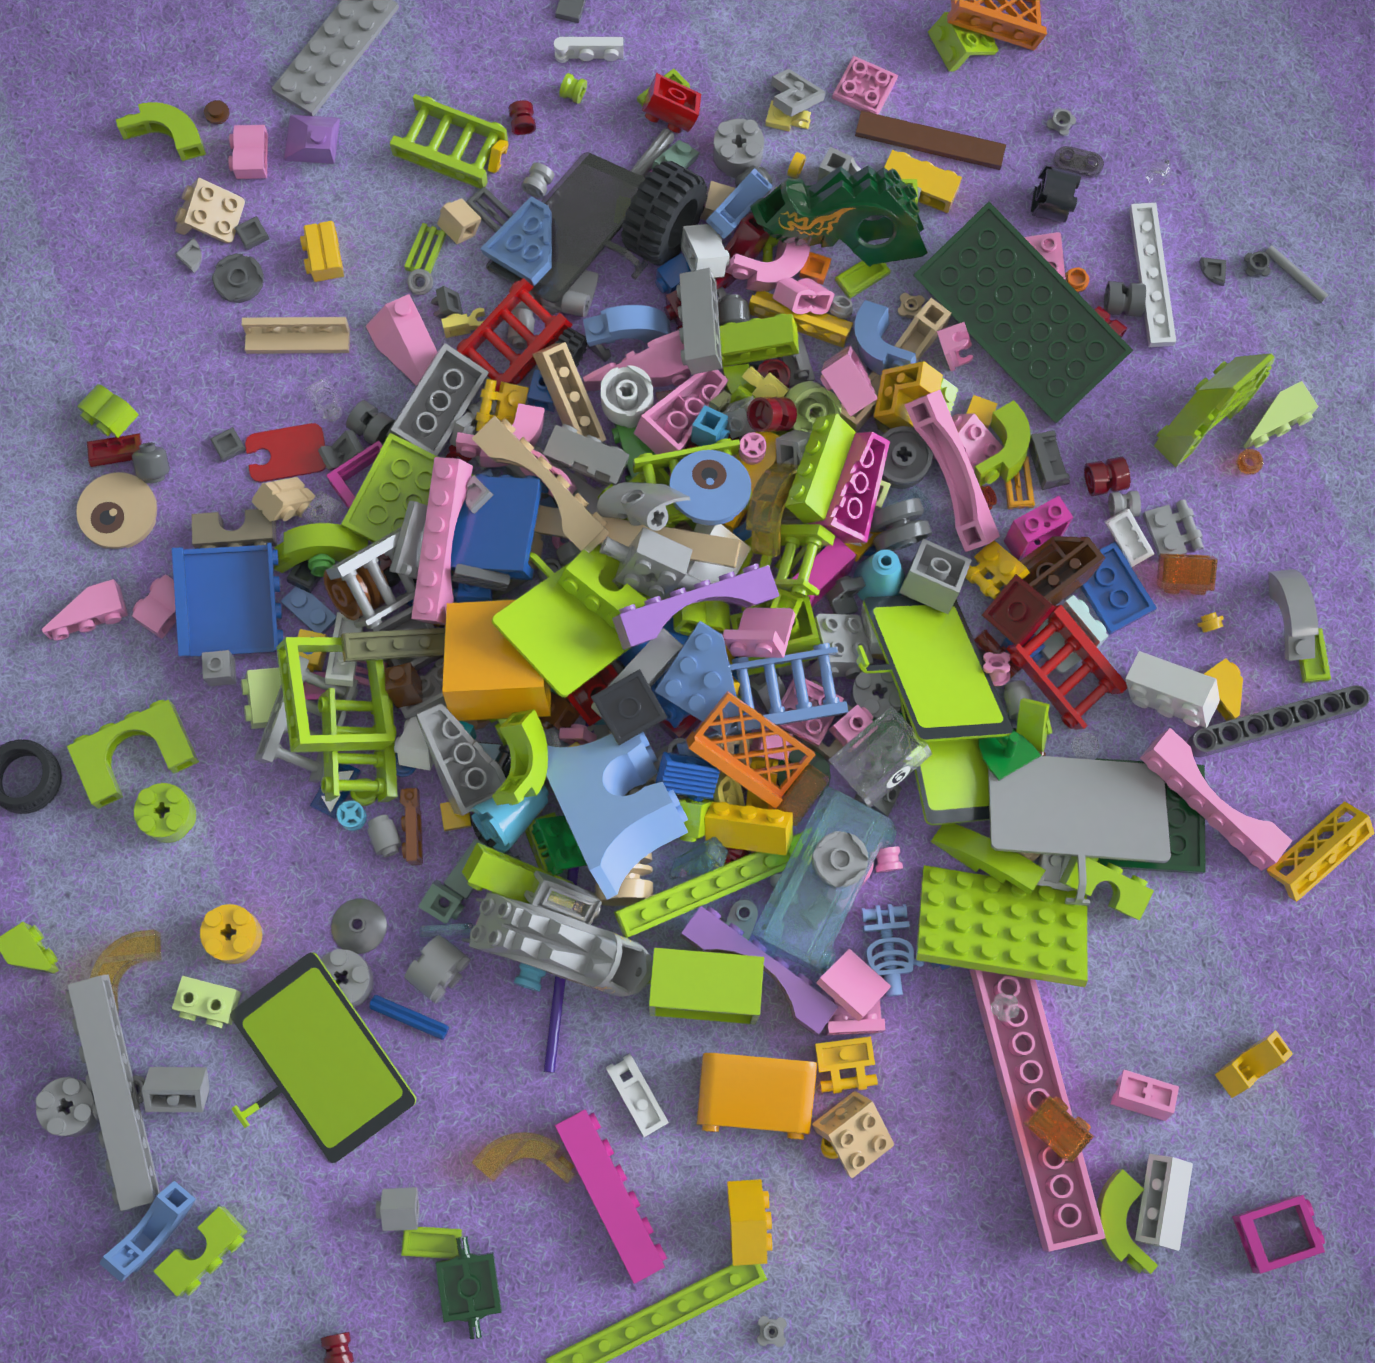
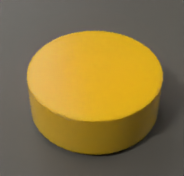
M799 152L795 153L789 165L787 176L794 179L799 177L806 161V155Z

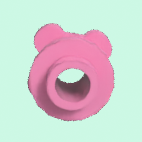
M987 652L983 656V660L986 662L983 665V670L989 673L994 686H1002L1010 680V665L1008 664L1010 654L1006 652L1001 654Z

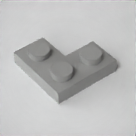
M790 69L772 77L771 86L781 92L774 96L773 106L790 117L824 100L825 91Z

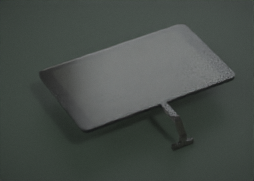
M589 152L583 153L541 201L548 205L552 212V268L535 286L532 285L531 293L550 303H557L605 247L625 256L636 269L631 275L632 279H637L648 266V262L644 260L641 263L629 250L611 242V240L622 228L631 199L636 194L640 183L645 180V177ZM491 259L486 264L489 272L513 284L522 280L521 277Z

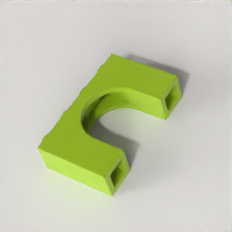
M169 699L166 701L158 700L152 703L149 709L142 712L129 713L124 717V720L116 724L108 723L99 728L98 732L90 736H79L74 739V743L67 746L93 806L100 809L123 798V794L113 774L111 763L115 749L127 738L143 735L155 739L168 769L174 774L199 763L177 710Z

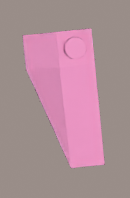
M408 294L385 304L366 325V328L376 348L417 386L435 357L437 350L414 302Z
M679 330L648 342L649 348L640 353H635L634 351L627 353L626 357L617 365L616 363H609L584 376L583 385L585 390H600L601 382L610 370L616 367H627V365L636 366L645 371L650 377L653 387L683 384L690 378V370L687 365L684 366L682 363L681 350L684 349V344L681 342Z

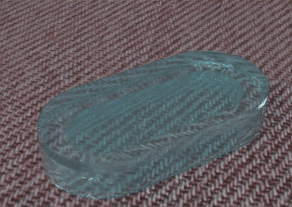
M473 923L420 926L419 937L470 935L475 925Z

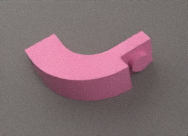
M778 241L776 258L773 262H760L735 254L730 259L729 265L726 266L725 272L732 274L737 279H747L746 289L773 290L776 289L777 282L780 279L792 278L801 270L807 261L811 246L807 244L796 246L795 242L782 243V241Z
M518 403L515 421L512 425L516 431L513 434L519 440L524 437L534 447L542 432L544 408ZM457 433L456 450L461 455L469 458L480 456L481 467L509 465L506 463H496L472 440L475 435Z

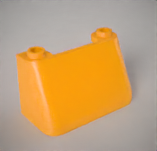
M703 1053L696 1125H702V1131L719 1132V1127L725 1126L782 1131L787 1133L788 1139L804 1140V1134L810 1135L817 1063L721 1053Z

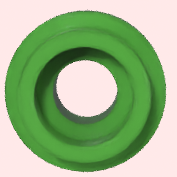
M317 554L308 561L311 573L318 577H323L325 570L335 565V560L327 554Z

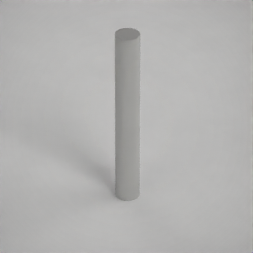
M1271 245L1265 253L1321 303L1329 296L1275 247Z

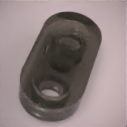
M1070 146L1060 147L1055 152L1053 164L1056 168L1072 171L1086 178L1097 177L1104 166L1103 158L1098 153ZM1064 155L1069 156L1071 159L1064 158ZM1088 161H1093L1095 165L1089 164Z

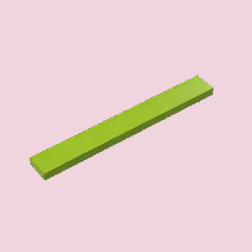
M809 828L793 835V841L786 856L755 851L614 911L623 937H631L811 859L815 845L818 843L814 829Z
M731 1264L545 1360L547 1363H606L766 1281L767 1277L760 1264L738 1266Z

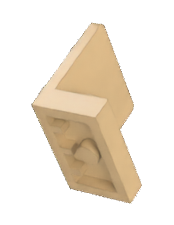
M856 1091L852 1092L812 1123L815 1132L831 1142L847 1175L851 1178H854L894 1146V1142L873 1101Z

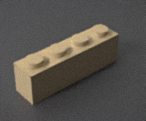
M566 342L555 343L533 353L562 424L577 429V433L587 437V435H591L602 442L605 441L606 437Z

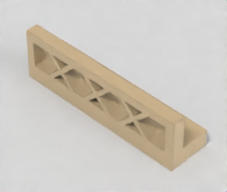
M346 317L242 318L241 325L246 333V354L349 353L350 328Z

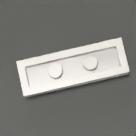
M337 612L333 637H341L343 633L363 632V627L356 628L354 625L361 618L353 621ZM330 652L325 684L353 687L357 661L344 662L343 652Z

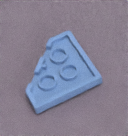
M531 196L480 248L483 255L535 286L552 268V212L549 206Z
M699 621L655 688L656 693L702 722L727 691L736 696L723 635ZM729 701L722 710L723 718L738 716V707ZM733 723L724 724L725 735ZM721 724L710 726L722 733Z

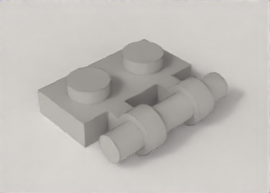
M1186 500L1176 503L1178 513L1172 514L1169 505L1143 513L1160 562L1185 555L1187 550L1184 544L1191 543L1194 552L1204 548L1201 541L1203 538L1200 529L1196 528L1193 520L1195 515L1192 508L1188 507ZM1183 522L1187 534L1181 535L1176 523Z

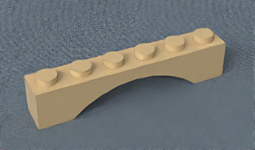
M930 298L914 317L906 331L895 344V347L916 353L917 362L937 339V331L947 327L951 312ZM872 372L868 378L871 381L870 385L874 388V393L878 397L881 375ZM877 399L851 417L841 403L840 417L857 433L875 412Z
M494 416L472 440L496 463H506L522 467L541 478L552 492L558 504L563 533L580 551L584 549L590 553L610 533L604 527L607 524L605 519L598 512L592 515L586 509L589 503L579 493L574 496L568 490L571 485L560 474L555 477L549 471L552 465L542 455L538 459L531 452L534 447L524 437L519 440L513 434L516 429L506 419L501 422Z

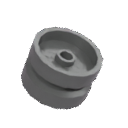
M900 426L890 429L882 435L883 438L890 441L881 480L890 483L891 488L906 489L913 487L921 482L932 463L933 452L913 427ZM900 455L905 456V457H906V462H902L901 457H898V456H900Z
M920 498L901 501L874 512L869 532H882L873 540L876 552L880 550H900L932 535L928 521L916 520L924 513Z

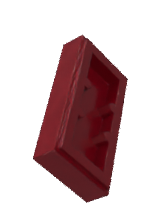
M140 433L119 436V438L113 437L87 441L90 467L132 461L133 453L142 444Z

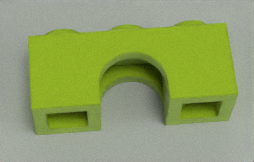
M583 549L566 567L557 583L566 592L572 594L585 604L589 610L605 620L610 627L615 628L612 618L620 615L619 609L635 604L636 609L645 606L644 601L647 599L627 583L619 591L605 589L600 584L598 578L605 565Z
M1071 856L1059 882L1076 891L1078 890L1079 883L1077 856ZM1085 857L1087 879L1085 895L1091 896L1097 884L1107 881L1112 888V897L1108 906L1140 921L1154 890L1146 887L1148 882L1135 875H1132L1130 879L1122 875L1123 869L1111 863H1108L1107 866L1098 863L1099 858Z
M219 1206L197 1227L205 1236L207 1242L206 1250L201 1257L192 1259L182 1249H175L154 1270L155 1274L176 1297L183 1296L185 1293L190 1296L200 1287L202 1283L199 1279L206 1272L212 1274L222 1265L223 1261L220 1258L228 1250L233 1253L244 1243L245 1240L242 1237L248 1231L224 1206Z

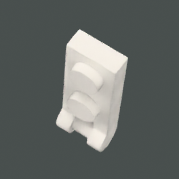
M558 37L554 41L555 59L560 63H564L569 59H581L583 61H590L592 59H605L607 61L624 59L623 37Z
M629 1053L622 1057L623 1061L616 1065L612 1063L605 1068L642 1135L646 1137L669 1122ZM630 1070L633 1077L623 1082L620 1075Z

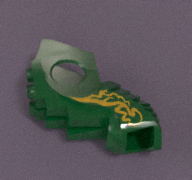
M839 166L815 184L808 186L805 185L802 178H788L765 198L758 199L750 206L757 223L769 236L776 238V240L782 241V243L795 242L796 246L821 244L822 248L832 247L840 239L869 267L875 264L919 258L928 253L920 235V232L924 230V226L918 214L920 213L919 207L915 203L917 192L912 185H906L901 180L898 172L893 168L888 171L883 167L876 172L870 166H866L851 175L843 167ZM876 215L883 216L882 218H880V219H878V220H867V219H866V218H868V217H870V216H876ZM889 238L888 241L882 244H867L873 240Z

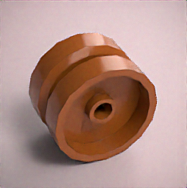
M363 565L357 568L355 576L373 610L386 604L368 569L364 568ZM379 566L385 580L387 581L386 576L384 575L381 567ZM325 570L323 576L324 585L334 606L347 619L355 621L363 617L364 615L346 580L342 581L341 577L330 579Z

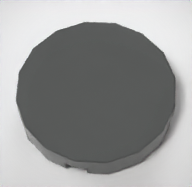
M238 253L228 255L220 260L212 276L215 290L223 299L229 302L242 303L251 300L259 294L264 284L263 270L256 259Z

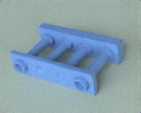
M825 643L813 646V651L784 655V658H766L749 661L748 657L732 659L730 668L731 672L737 671L741 700L754 709L747 669L764 667L771 709H768L769 714L763 716L775 725L847 714V701L840 702L839 697L836 698L829 656L837 654V647L830 648V644ZM818 658L825 700H823V705L813 707L812 702H809L802 660ZM791 662L798 704L796 705V710L785 711V707L781 705L775 665ZM756 719L744 721L745 731L761 728L760 722ZM739 721L736 722L738 732H741V725Z

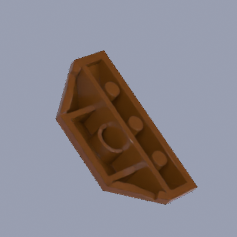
M1052 536L1020 561L1030 572L1023 580L1056 606L1090 579L1105 560V556L1089 537Z

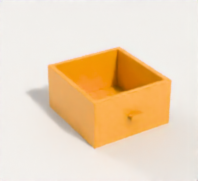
M515 600L447 603L442 693L447 709L458 721L509 718L512 713L535 709L538 717L550 716L551 686L492 624L493 616Z

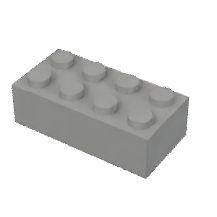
M444 343L431 361L386 436L392 433L438 456L453 432L455 422L462 417L489 372Z

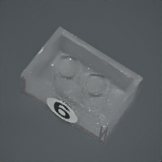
M891 706L832 756L829 762L863 802L871 808L928 759L932 752L926 742H921L917 739L913 728Z

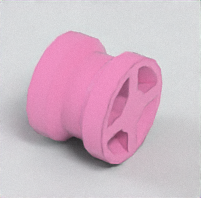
M755 432L748 433L742 437L739 448V456L742 461L754 465L764 459L766 450L764 437Z
M899 846L872 851L873 857L877 859L876 873L903 869V864L899 861L898 857L900 853Z

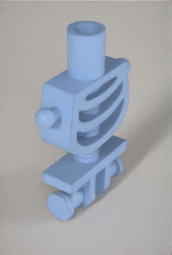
M887 904V910H881L880 905H875L873 909L861 908L863 922L876 919V924L863 926V933L881 931L882 939L873 942L867 948L865 953L867 965L878 975L884 976V980L891 985V988L886 992V997L903 995L901 974H910L913 971V965L918 967L924 965V961L914 959V948L910 942L902 938H893L892 930L908 929L910 927L909 921L895 922L894 920L895 917L907 918L906 904H902V906ZM882 916H888L889 923L882 924ZM894 944L903 946L907 952L895 950ZM882 945L883 952H879L872 957V950ZM895 956L902 957L906 959L907 962L896 961ZM884 957V963L874 965L876 960Z

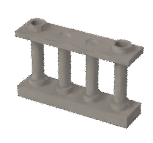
M402 527L326 569L330 579L341 577L342 581L346 580L364 617L354 623L356 628L367 626L368 629L376 627L383 622L381 620L382 617L415 597L416 584L413 579L398 574L407 592L395 598L377 564L379 561L377 557L383 553L385 556H389L391 561L393 560ZM362 565L370 572L386 603L375 611L355 576L357 574L356 569Z
M299 656L303 683L307 682L324 690L335 688V694L339 695L337 700H355L358 693L356 688L358 680L354 679L353 687L325 684L324 677L309 672V668H307L309 660ZM281 685L254 760L265 764L279 758L312 771L309 778L310 782H321L324 777L323 752H318L316 761L281 748L282 745L279 744L282 734L288 733ZM305 699L307 711L322 717V713L318 711V704ZM336 711V726L343 725L347 711ZM309 730L310 735H322L312 730Z

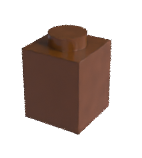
M411 662L385 668V691L396 708L423 702L422 680Z

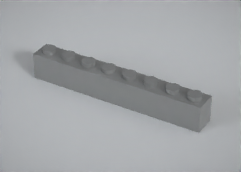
M109 974L67 984L69 989L66 991L67 1003L70 1008L73 1007L75 1019L72 1021L75 1034L80 1036L82 1045L79 1047V1055L82 1063H86L88 1070L86 1085L88 1090L93 1092L95 1103L92 1104V1110L95 1119L99 1120L102 1130L99 1131V1140L102 1148H106L108 1156L105 1162L108 1175L113 1177L115 1186L112 1189L113 1200L116 1205L119 1204L120 1211L152 1203L160 1193Z

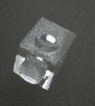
M320 490L303 512L302 517L306 525L315 523L337 524L344 515L345 510L340 502Z

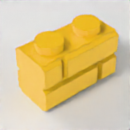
M326 221L319 224L304 225V236H300L303 252L307 251L308 258L304 259L306 273L312 275L314 282L344 277L334 222Z

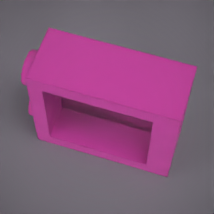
M377 441L326 475L330 485L348 509L352 505L355 496L345 484V481L374 463L383 446L380 441Z
M1057 496L1015 519L1004 539V543L1011 554L1018 561H1021L1052 536H1063L1073 516L1060 496ZM1038 540L1040 544L1036 545L1034 541Z
M838 537L834 539L833 546L825 547L814 559L808 582L820 591L819 595H807L809 596L811 607L818 603L836 585L838 579L845 577L852 570L856 554ZM797 573L792 579H797L799 573Z
M1294 1195L1232 1216L1253 1273L1262 1274L1325 1252L1323 1244H1325L1324 1236L1321 1230L1314 1224L1312 1218L1314 1216L1313 1207L1310 1201L1305 1199L1304 1195ZM1295 1206L1310 1247L1268 1261L1253 1220Z

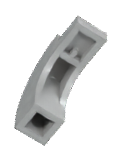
M1295 569L1269 572V596L1278 604L1284 622L1285 659L1293 661L1315 658V635H1319L1318 619L1314 598L1308 582Z

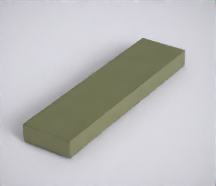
M445 628L343 633L341 635L343 661L356 662L444 656Z

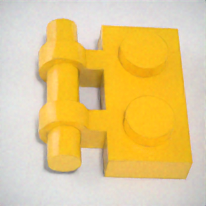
M486 379L485 388H482L480 397H483L480 412L476 413L475 420H478L476 431H480L494 416L501 422L506 419L513 425L518 403L526 404L529 388L501 381L498 392L495 391L497 381ZM497 400L495 414H490L492 401Z
M994 540L974 556L978 565L973 567L970 565L965 578L970 583L977 584L980 587V591L986 597L995 599L1001 592L999 589L1003 585L1006 586L1015 574L1024 579L1030 572L1027 567ZM989 572L993 578L987 580L984 576Z
M871 1036L815 1044L818 1072L830 1071L831 1080L820 1081L822 1093L832 1091L833 1094L842 1093V1090L858 1088L859 1091L866 1090L867 1086L878 1085L876 1074L865 1075L864 1067L875 1065ZM855 1068V1077L840 1079L839 1070Z

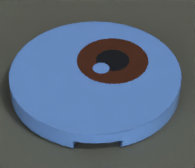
M702 450L684 457L675 466L670 477L669 487L690 497V500L674 502L673 505L698 524L720 525L730 522L748 505L750 499L751 480L748 471L735 457L721 451Z

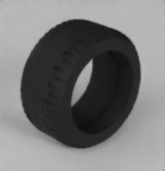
M18 739L2 744L0 746V806L13 813L29 814L46 807L48 803H51L59 791L62 779L61 768L56 757L44 746L31 740ZM23 756L37 757L42 764V778L38 786L31 793L23 797L13 798L7 796L3 789L2 779L9 764Z

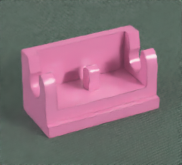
M965 322L937 331L950 371H954L956 367L973 360V355H968L964 358L959 356L961 350H966L972 346Z
M1127 1070L1122 1071V1074L1116 1080L1115 1085L1118 1087L1116 1093L1112 1096L1111 1105L1166 1121L1174 1114L1179 1086Z

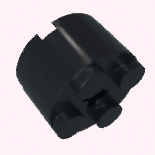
M1045 165L1038 176V179L1042 180L1038 187L1035 186L1030 211L1033 212L1032 216L1065 223L1069 212H1074L1076 208L1077 197H1074L1075 189L1079 187L1081 174Z

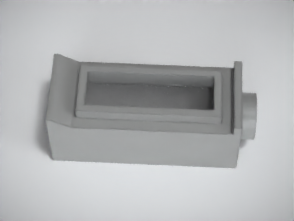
M535 871L534 876L540 884L535 894L527 890L524 894L531 905L562 914L589 925L599 916L602 902L594 892L540 871Z

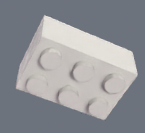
M1141 651L1138 652L1125 678L1130 699L1135 705L1141 708L1151 707L1165 717H1178L1192 727L1202 726L1207 728L1220 701L1216 678Z

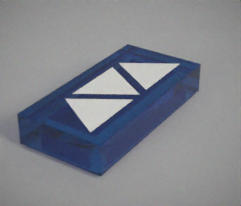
M338 764L339 780H357L361 774V770L349 764ZM320 786L310 807L336 819L337 810L346 801L350 791H339L340 796L329 802L325 801V793L322 792Z

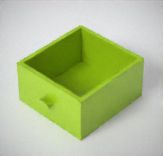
M654 948L652 977L647 985H651L650 1016L755 1025L760 1016L764 957Z

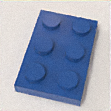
M1116 542L1100 549L1101 553L1105 556V560L1090 579L1080 587L1109 635L1157 609Z

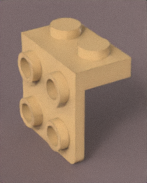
M198 178L192 185H187L182 194V199L185 200L183 208L180 207L174 221L177 222L175 232L186 235L193 228L226 244L231 243L236 233L234 227L238 226L245 204L244 199L201 178Z

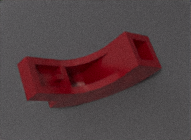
M750 213L741 219L734 236L724 249L728 251L730 259L735 254H739L755 260L770 236L757 223L753 213ZM726 272L724 277H715L717 290L721 287L726 289L737 278Z

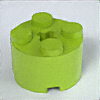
M158 783L140 791L134 806V818L140 830L154 840L162 843H173L181 840L193 828L196 821V808L190 797L177 786L169 783ZM165 809H169L170 812L165 813L163 818L161 813H164Z

